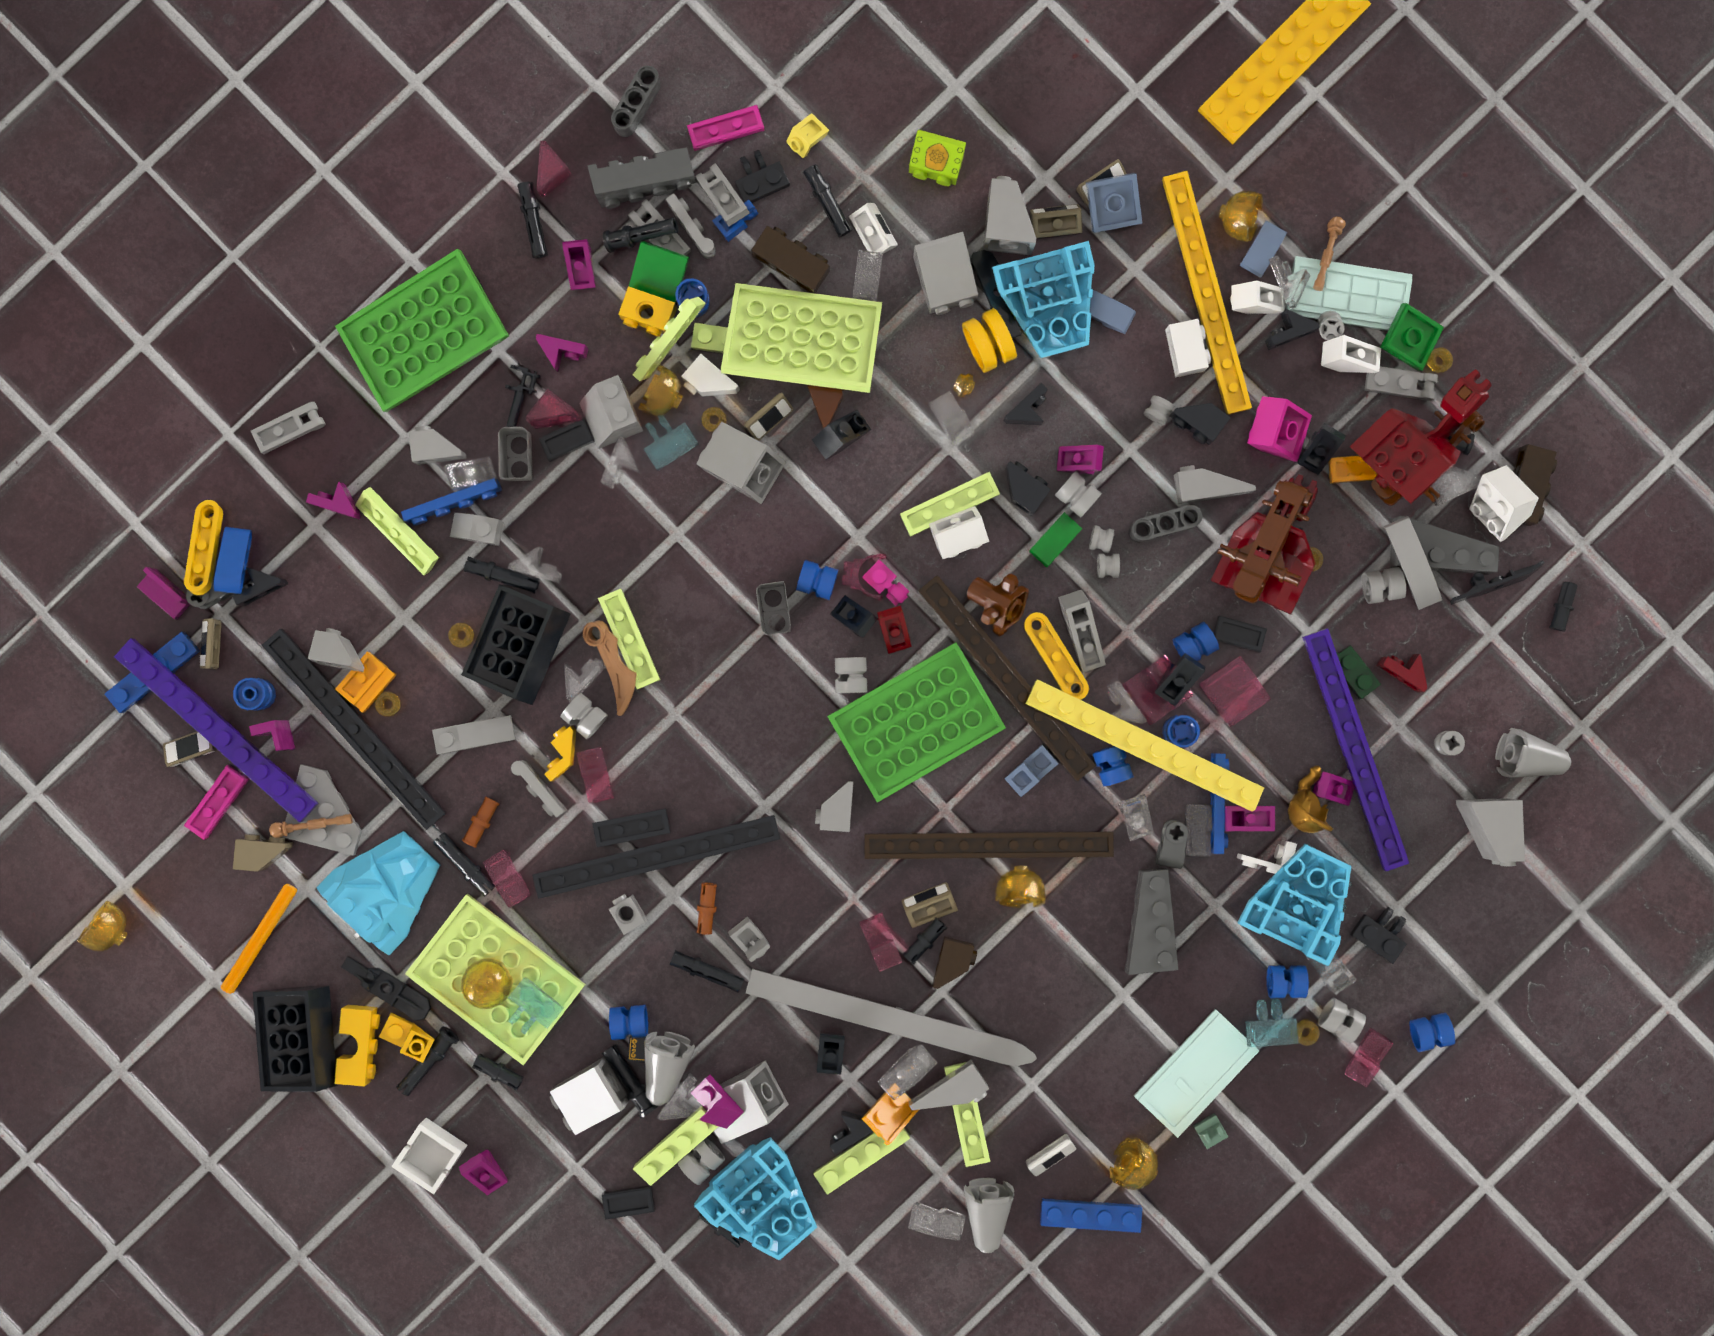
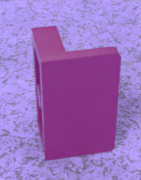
M145 567L143 571L147 575L138 584L137 588L173 619H178L190 605L186 594L157 569Z
M273 720L249 726L251 736L272 735L276 751L295 749L289 720Z

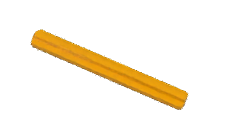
M285 884L222 983L221 989L226 993L231 994L235 992L297 893V889L294 886Z

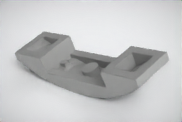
M1406 516L1385 525V530L1400 562L1418 610L1442 601L1436 580L1410 518Z

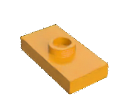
M1359 456L1331 458L1328 462L1330 484L1374 480L1377 476L1373 469Z

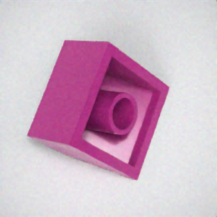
M1262 396L1247 443L1262 452L1298 462L1312 415L1288 399Z

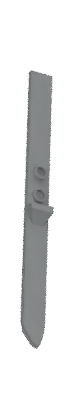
M752 969L746 989V994L1005 1065L1020 1066L1032 1063L1037 1059L1036 1055L1024 1045L1008 1038Z

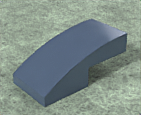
M1265 221L1240 266L1261 278L1287 232Z
M1093 290V295L1090 299L1091 318L1102 322L1105 327L1126 334L1136 311Z
M1042 744L1009 773L1005 780L1022 797L1041 778L1057 766L1059 761Z

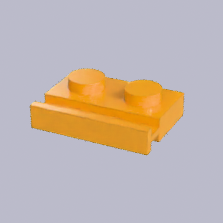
M368 651L360 659L365 667L364 672L351 670L335 688L337 692L355 705L362 713L366 712L396 677L394 672Z
M893 1083L863 1116L862 1120L878 1137L881 1136L886 1145H889L919 1110H911L909 1107L911 1099L896 1083Z

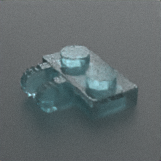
M663 414L658 416L662 427H665L668 432L663 437L659 438L656 429L650 422L645 425L655 442L644 448V451L657 471L699 444L685 422L672 429Z
M524 977L508 997L519 1006L508 1022L513 1025L525 1011L532 1017L522 1026L521 1032L524 1035L536 1020L548 1029L564 1007L531 980Z
M1279 999L1271 1001L1273 1019L1268 1020L1266 1002L1259 1000L1256 1004L1259 1020L1246 1021L1247 1046L1262 1047L1298 1044L1297 1020L1295 1018L1283 1019L1281 1001Z

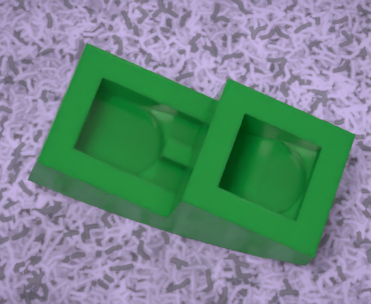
M1064 512L1029 552L1047 568L1082 528Z

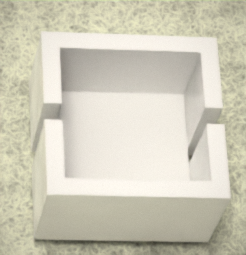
M425 1118L418 1125L392 1167L432 1194H435L466 1149L467 1144Z

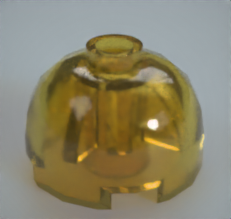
M1241 191L1230 197L1227 204H1222L1219 219H1223V228L1230 237L1243 242L1253 240L1259 223H1256L1258 210L1262 211V194L1253 191Z
M659 364L657 371L661 373L660 375H654L643 397L647 402L646 404L640 403L638 407L639 410L654 416L667 414L672 407L677 409L683 398V395L679 394L681 383L678 376L670 369Z
M1015 866L1014 870L1007 871L998 880L995 900L999 901L1000 905L1021 908V904L1033 903V907H1039L1045 904V886L1041 877L1035 872L1029 871L1027 866Z
M105 901L93 915L94 918L88 927L85 926L77 940L82 946L92 951H105L114 944L119 946L128 934L124 931L127 925L126 915L116 904Z
M483 958L473 962L465 970L461 979V991L470 1005L479 1009H491L499 1006L509 997L513 978L503 962L494 958Z
M1128 1137L1123 1140L1114 1151V1155L1118 1157L1114 1167L1110 1166V1178L1113 1183L1130 1190L1145 1188L1157 1175V1155L1149 1144L1138 1138L1131 1139Z

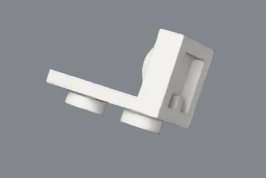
M1282 840L1281 844H1278L1275 849L1274 858L1277 859L1276 864L1239 853L1237 858L1243 860L1242 865L1257 869L1259 864L1267 867L1266 872L1276 874L1295 854L1297 844Z

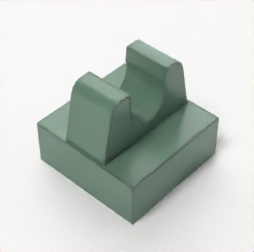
M1215 1113L1193 1125L1206 1149L1228 1138Z

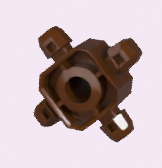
M1013 574L1005 576L1003 581L997 586L981 577H977L968 588L967 598L984 607L981 616L982 623L986 625L993 624V632L998 636H1002L1023 615L1029 589L1025 586H1018L1017 576Z

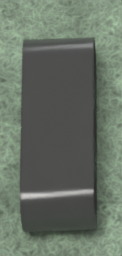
M646 65L637 71L612 113L611 122L619 136L629 137L635 132L660 90L661 81L657 70L652 66ZM646 77L655 78L651 84L643 83ZM639 97L642 99L639 105L630 104L634 98ZM623 118L630 120L626 126L621 127L618 125V122Z
M1188 505L1140 518L1130 526L1129 535L1133 541L1140 543L1190 530L1200 524L1203 518L1202 512L1197 506ZM1186 511L1194 514L1195 521L1193 524H1189L1184 520V513ZM1161 518L1170 520L1171 528L1169 530L1161 528ZM1138 524H1142L1147 528V535L1145 537H1141L1136 533V526Z

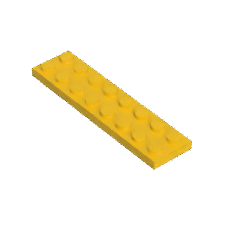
M1306 0L1198 109V112L1233 145L1369 8L1371 3L1368 0Z

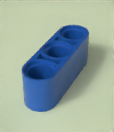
M232 527L224 528L214 577V591L241 594L251 548L252 530Z

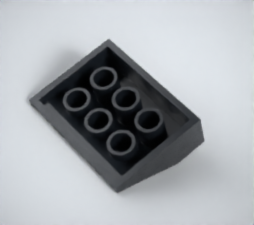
M499 584L461 675L515 700L533 705L571 613Z
M307 986L254 991L253 1004L260 1090L270 1092H318L338 1086V1084H335L336 1059L330 987Z

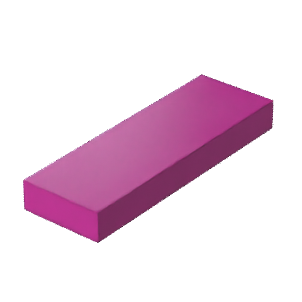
M758 105L687 125L694 151L765 131Z
M226 765L184 826L203 840H206L250 778L233 766Z

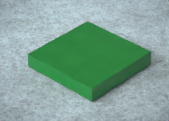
M642 241L629 287L677 304L675 292L677 286L683 281L689 257Z
M1402 303L1380 348L1413 369L1423 371L1444 327L1409 304Z

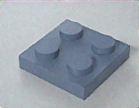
M1136 173L1086 182L1092 232L1097 233L1142 224Z

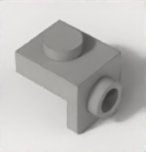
M748 916L728 932L730 937L744 951L750 962L762 957L770 948L766 937Z

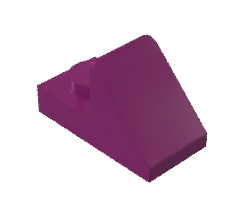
M588 240L562 242L571 290L595 288L592 250Z
M536 334L537 342L557 372L559 371L562 354H565V358L579 361V357L587 358L589 349L585 344Z
M1059 446L1057 471L1068 473L1076 471L1079 474L1093 475L1095 471H1102L1104 446Z
M338 482L334 497L318 491L317 495L308 493L306 503L360 520L361 514L344 483Z
M1321 772L1320 779L1314 785L1313 793L1319 798L1349 806L1355 787L1353 781L1331 773Z
M1239 805L1225 806V831H1275V806H1257L1253 812Z
M711 1075L707 1076L691 1092L694 1098L707 1111L700 1118L703 1122L727 1129L744 1113Z
M489 1150L479 1153L459 1166L461 1175L486 1195H489L508 1182L507 1177Z

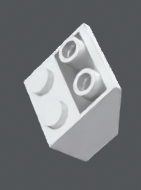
M1506 465L1482 475L1469 509L1488 528L1489 532L1501 542L1532 515L1539 498Z

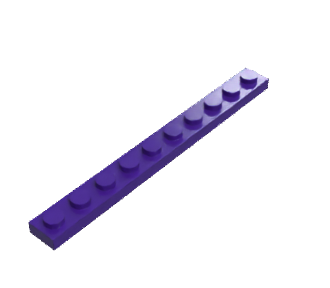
M1325 628L1302 636L1384 871H1389L1409 864L1329 630Z
M130 638L114 656L299 823L303 822L319 804L138 641Z

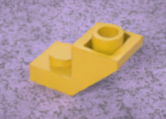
M563 726L553 734L555 739L550 743L563 758L560 760L557 757L547 765L549 770L544 775L550 782L555 781L573 766L576 729L573 726L568 728Z
M390 1013L379 1035V1038L401 1047L400 1053L422 1063L434 1042V1038L416 1024L393 1013Z

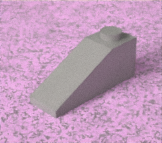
M1194 465L1181 467L1180 472L1174 474L1178 504L1250 494L1256 491V486L1203 468L1195 469Z
M1082 589L1058 597L1082 673L1105 666L1106 663L1091 605Z
M511 715L432 730L437 754H446L516 740Z
M969 1060L911 1099L909 1107L911 1110L967 1104L971 1101L976 1103L987 1095L986 1091L989 1090V1087L972 1060Z

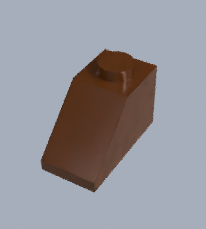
M807 385L822 428L824 429L828 424L832 423L843 399L842 391L845 389Z

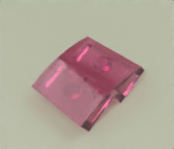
M1166 655L1122 684V687L1149 725L1154 724L1193 696L1189 689L1177 705L1173 706L1155 694V689L1171 663Z
M1241 656L1199 684L1200 688L1214 704L1215 710L1229 727H1232L1271 700L1264 687Z

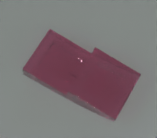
M598 747L578 752L577 757L581 777L584 779L588 802L592 804L614 798L602 748Z
M502 850L483 862L491 880L509 908L531 896L521 874L517 872L507 851Z
M883 913L859 922L880 972L902 963Z
M1370 1028L1349 1062L1345 1075L1367 1088L1380 1070L1379 1064L1393 1046V1042Z

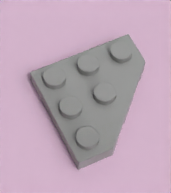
M304 764L300 765L296 783L319 803L305 820L300 823L313 819H331L336 816L351 814L349 807L341 793L334 786L327 770ZM287 813L285 821L287 824H299L292 815ZM352 817V824H333L320 829L294 830V832H290L287 836L282 837L349 855H356L362 830Z

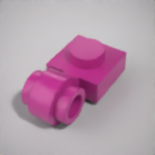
M880 559L862 576L878 594L887 589L886 598L895 606L898 603L902 604L908 598L909 590L900 582L896 585L892 584L897 576Z

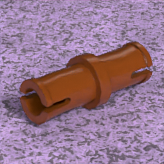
M485 796L476 816L473 815L471 818L472 823L462 839L464 843L475 848L477 847L485 829H489L491 825L489 821L500 803Z
M701 883L700 904L697 905L699 916L696 933L712 934L713 915L717 910V906H714L717 884Z

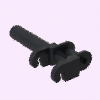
M511 364L510 368L521 371L523 376L521 384L517 387L505 385L506 389L515 391L506 427H516L525 391H529L528 394L532 395V392L537 393L534 389L537 378H541L540 375H537L538 372L536 371L530 373L528 368L517 367ZM526 376L532 377L529 388L524 386Z

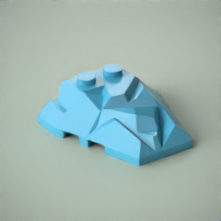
M1089 241L992 267L999 294L1004 299L1040 358L1089 345L1091 323L1090 299L1093 295L1091 285L1095 267Z
M403 831L335 868L318 885L317 890L328 901V906L364 940L369 943L372 942L378 949L387 955H391L407 938L413 920L418 915L420 905L428 893L441 864Z
M1304 844L1248 900L1237 923L1258 934L1264 933L1302 951L1307 957L1329 966L1340 945L1341 936L1339 932L1341 921L1344 920L1343 905L1344 898H1347L1351 865Z
M771 1137L762 1140L757 1145L752 1144L711 1179L709 1187L701 1193L694 1203L695 1208L710 1224L717 1228L721 1226L730 1231L732 1236L738 1239L741 1237L751 1242L753 1247L777 1260H781L817 1228L788 1156Z

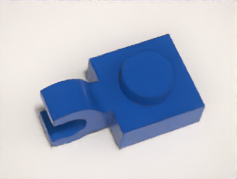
M750 200L744 202L750 214L728 227L721 215L712 220L728 242L748 227L744 221L751 220L758 215L755 206Z

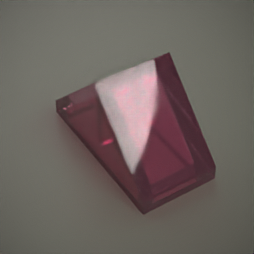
M540 141L536 190L541 197H546L572 174L547 142Z
M549 389L544 392L526 416V421L535 429L582 420L580 413Z

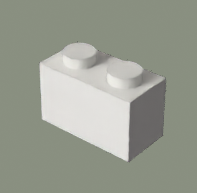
M1198 319L1170 324L1165 329L1175 378L1204 372L1209 367L1208 364L1211 363L1209 350L1205 349L1203 340L1206 338L1203 325L1199 324Z
M975 506L929 524L942 559L955 557L961 552L978 548L982 544L989 542L982 517Z

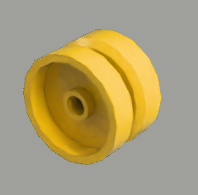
M995 308L982 313V324L975 318L962 323L963 333L968 346L984 373L997 367V357L1003 363L1017 358L1016 348L1010 332Z

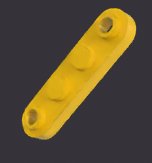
M213 500L201 502L195 510L184 578L185 587L194 595L207 593L213 583L223 519L222 508Z
M1038 612L1030 614L1024 622V629L1061 690L1082 700L1089 691L1086 679L1048 618ZM1033 621L1040 622L1041 627L1039 630L1032 628ZM1073 684L1079 685L1080 690L1078 693L1071 691Z

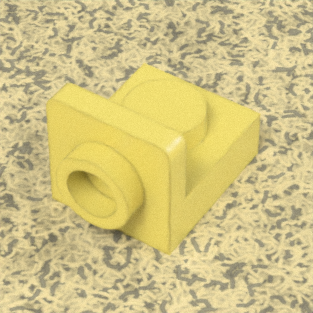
M811 113L792 128L787 144L794 152L805 158L810 148L827 136L829 129Z

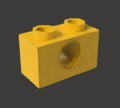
M628 286L618 315L621 320H624L623 324L632 328H637L639 325L647 328L646 332L660 336L666 331L664 329L666 323L675 316L677 306L675 302ZM646 308L654 310L653 315L648 319L641 317L642 311Z

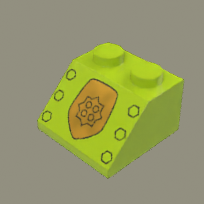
M918 130L909 164V173H912L913 177L921 180H926L927 178L934 179L943 186L956 185L966 142Z

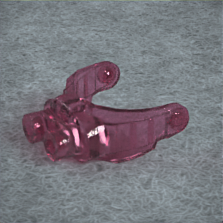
M872 554L864 559H854V562L844 561L843 571H847V575H843L842 585H850L852 589H858L868 597L881 600L883 598L882 595L868 593L862 588L858 579V573L861 566L867 560L874 558L883 560L887 559V556L885 554Z

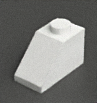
M1260 281L1232 285L1230 301L1233 311L1245 314H1280L1285 310L1284 288Z
M1342 335L1323 342L1321 366L1338 372L1377 373L1380 369L1381 348Z
M702 354L696 358L681 376L685 381L683 386L693 395L696 392L701 396L737 394L740 391L739 386L734 381L721 373V370Z

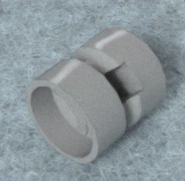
M1075 471L1054 496L1065 504L1070 502V509L1081 518L1102 493L1093 485L1086 487L1084 478Z
M1395 567L1384 569L1382 573L1379 571L1363 573L1362 590L1366 602L1373 604L1384 602L1385 598L1388 600L1405 598L1406 582L1402 569Z
M865 657L835 658V673L839 674V677L835 679L836 693H867V678L863 677V674L867 672Z
M580 693L565 708L560 717L570 726L576 725V731L585 739H589L604 723L608 715L599 707H592V701Z
M1333 997L1321 1011L1318 1025L1331 1033L1336 1031L1338 1037L1352 1043L1360 1035L1365 1025L1366 1015L1353 1008L1348 1010L1345 1003Z
M705 1138L693 1149V1152H689L678 1162V1166L692 1182L701 1185L710 1176L709 1170H716L725 1161V1157L712 1141Z

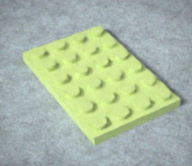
M736 283L721 373L870 393L882 302Z
M469 894L464 896L405 973L522 1065L527 1062L586 985Z

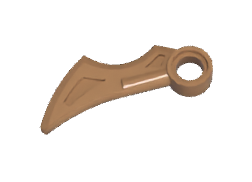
M600 620L587 623L583 628V638L588 645L597 646L613 684L617 715L621 716L625 713L633 696L637 673L630 670L622 662L618 653V639L610 632L607 624ZM594 627L600 631L599 640L595 639L592 634Z

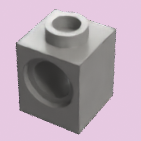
M623 894L612 901L614 906L609 911L623 935L648 921L634 895L627 898ZM623 906L632 908L634 914L631 919H626L622 916L621 909Z

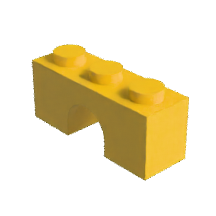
M346 1005L341 1008L339 1034L353 1036L358 1043V1050L355 1055L343 1054L337 1058L335 1084L366 1086L371 1082V1079H374L376 1065L373 1064V1054H376L378 1049L375 1030L380 1025V1014H377V1007Z

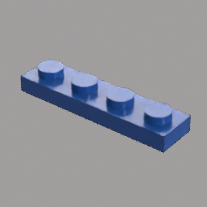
M493 478L401 511L405 522L419 525L427 522V517L435 514L436 517L451 513L450 509L457 506L462 509L472 506L474 500L480 498L483 500L492 499L497 496L496 492L502 491L500 482Z
M180 632L154 653L153 656L174 673L199 653L200 650L186 632ZM130 673L104 695L119 713H124L151 690L134 674Z
M1211 753V762L1229 771V759H1225L1226 754ZM1210 792L1209 852L1224 854V848H1228V834L1224 833L1225 799Z
M1042 1198L1041 1226L1141 1233V1205Z

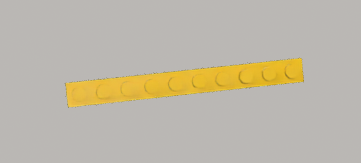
M1188 171L1165 176L1162 182L1201 325L1205 329V339L1225 412L1227 415L1250 410L1252 405Z

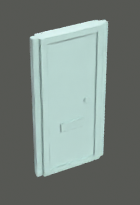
M1299 256L1294 258L1286 309L1306 318L1318 320L1322 313L1335 311L1341 316L1344 324L1388 331L1401 304H1409L1412 274L1331 262L1325 274L1324 288L1322 291H1317L1313 289V286L1321 269V260Z
M1214 1009L1134 1094V1097L1178 1138L1259 1050L1222 1014Z

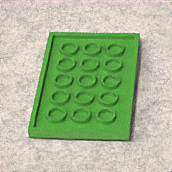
M459 249L451 252L335 326L383 412L392 410L509 337L469 263Z
M957 642L827 716L876 802L883 800L1006 728Z

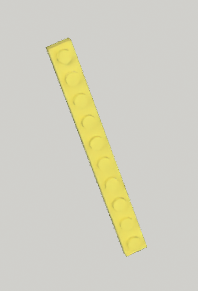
M1038 679L1035 681L1025 703L1252 812L1256 809L1264 787Z

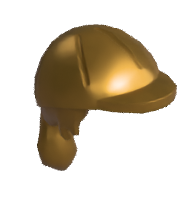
M1319 765L1311 767L1310 773L1299 781L1298 793L1292 797L1288 807L1290 821L1297 829L1303 832L1316 833L1324 829L1328 831L1333 830L1326 822L1329 811L1326 807L1328 805L1325 804L1321 807L1319 799L1311 791V786L1321 777V767Z

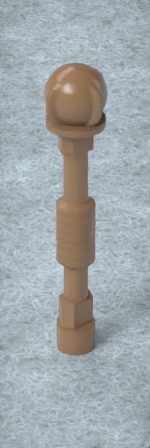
M1333 217L1327 225L1330 238L1327 248L1324 249L1322 255L1321 269L1315 280L1314 290L1322 291L1324 288L1325 274L1327 268L1330 267L1335 240L1338 235L1342 234V229L1346 225L1341 217Z
M345 814L331 819L319 818L308 820L305 823L287 824L285 821L282 823L275 822L270 826L269 832L271 836L279 838L287 836L288 833L294 832V830L307 828L313 830L326 828L327 825L352 824L353 819L351 814Z

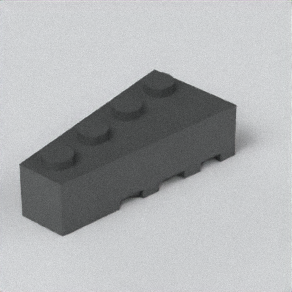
M687 147L655 153L653 159H649L647 156H636L629 163L625 164L618 160L609 161L608 166L598 169L596 164L587 165L594 193L601 208L606 207L607 209L620 206V203L626 201L632 203L639 202L645 196L652 194L654 196H662L667 194L668 190L675 188L685 190L696 183Z
M1404 516L1393 518L1392 522L1402 519ZM1410 519L1432 571L1480 572L1482 574L1498 572V546ZM1391 545L1390 568H1402Z
M1152 868L1139 870L1124 971L1128 975L1178 970L1168 869Z

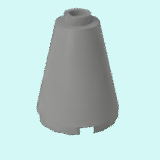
M1510 728V732L1508 734L1504 733L1498 742L1495 759L1500 760V767H1497V770L1502 776L1508 778L1563 775L1571 766V758L1567 751L1521 729Z
M657 1032L647 1034L644 1041L646 1097L652 1104L661 1106L670 1102L694 1053L695 1046L694 1044L690 1045L691 1040L687 1037L672 1032H665L664 1036H657Z
M995 1178L973 1179L969 1181L968 1187L964 1186V1196L974 1244L981 1252L992 1253L1000 1246L1014 1198V1188L1006 1181H1003V1185L996 1183Z

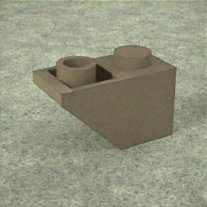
M245 834L244 838L235 840L233 869L246 871L265 870L291 849L293 842H286L285 837L275 838L269 836V840L260 839V835Z

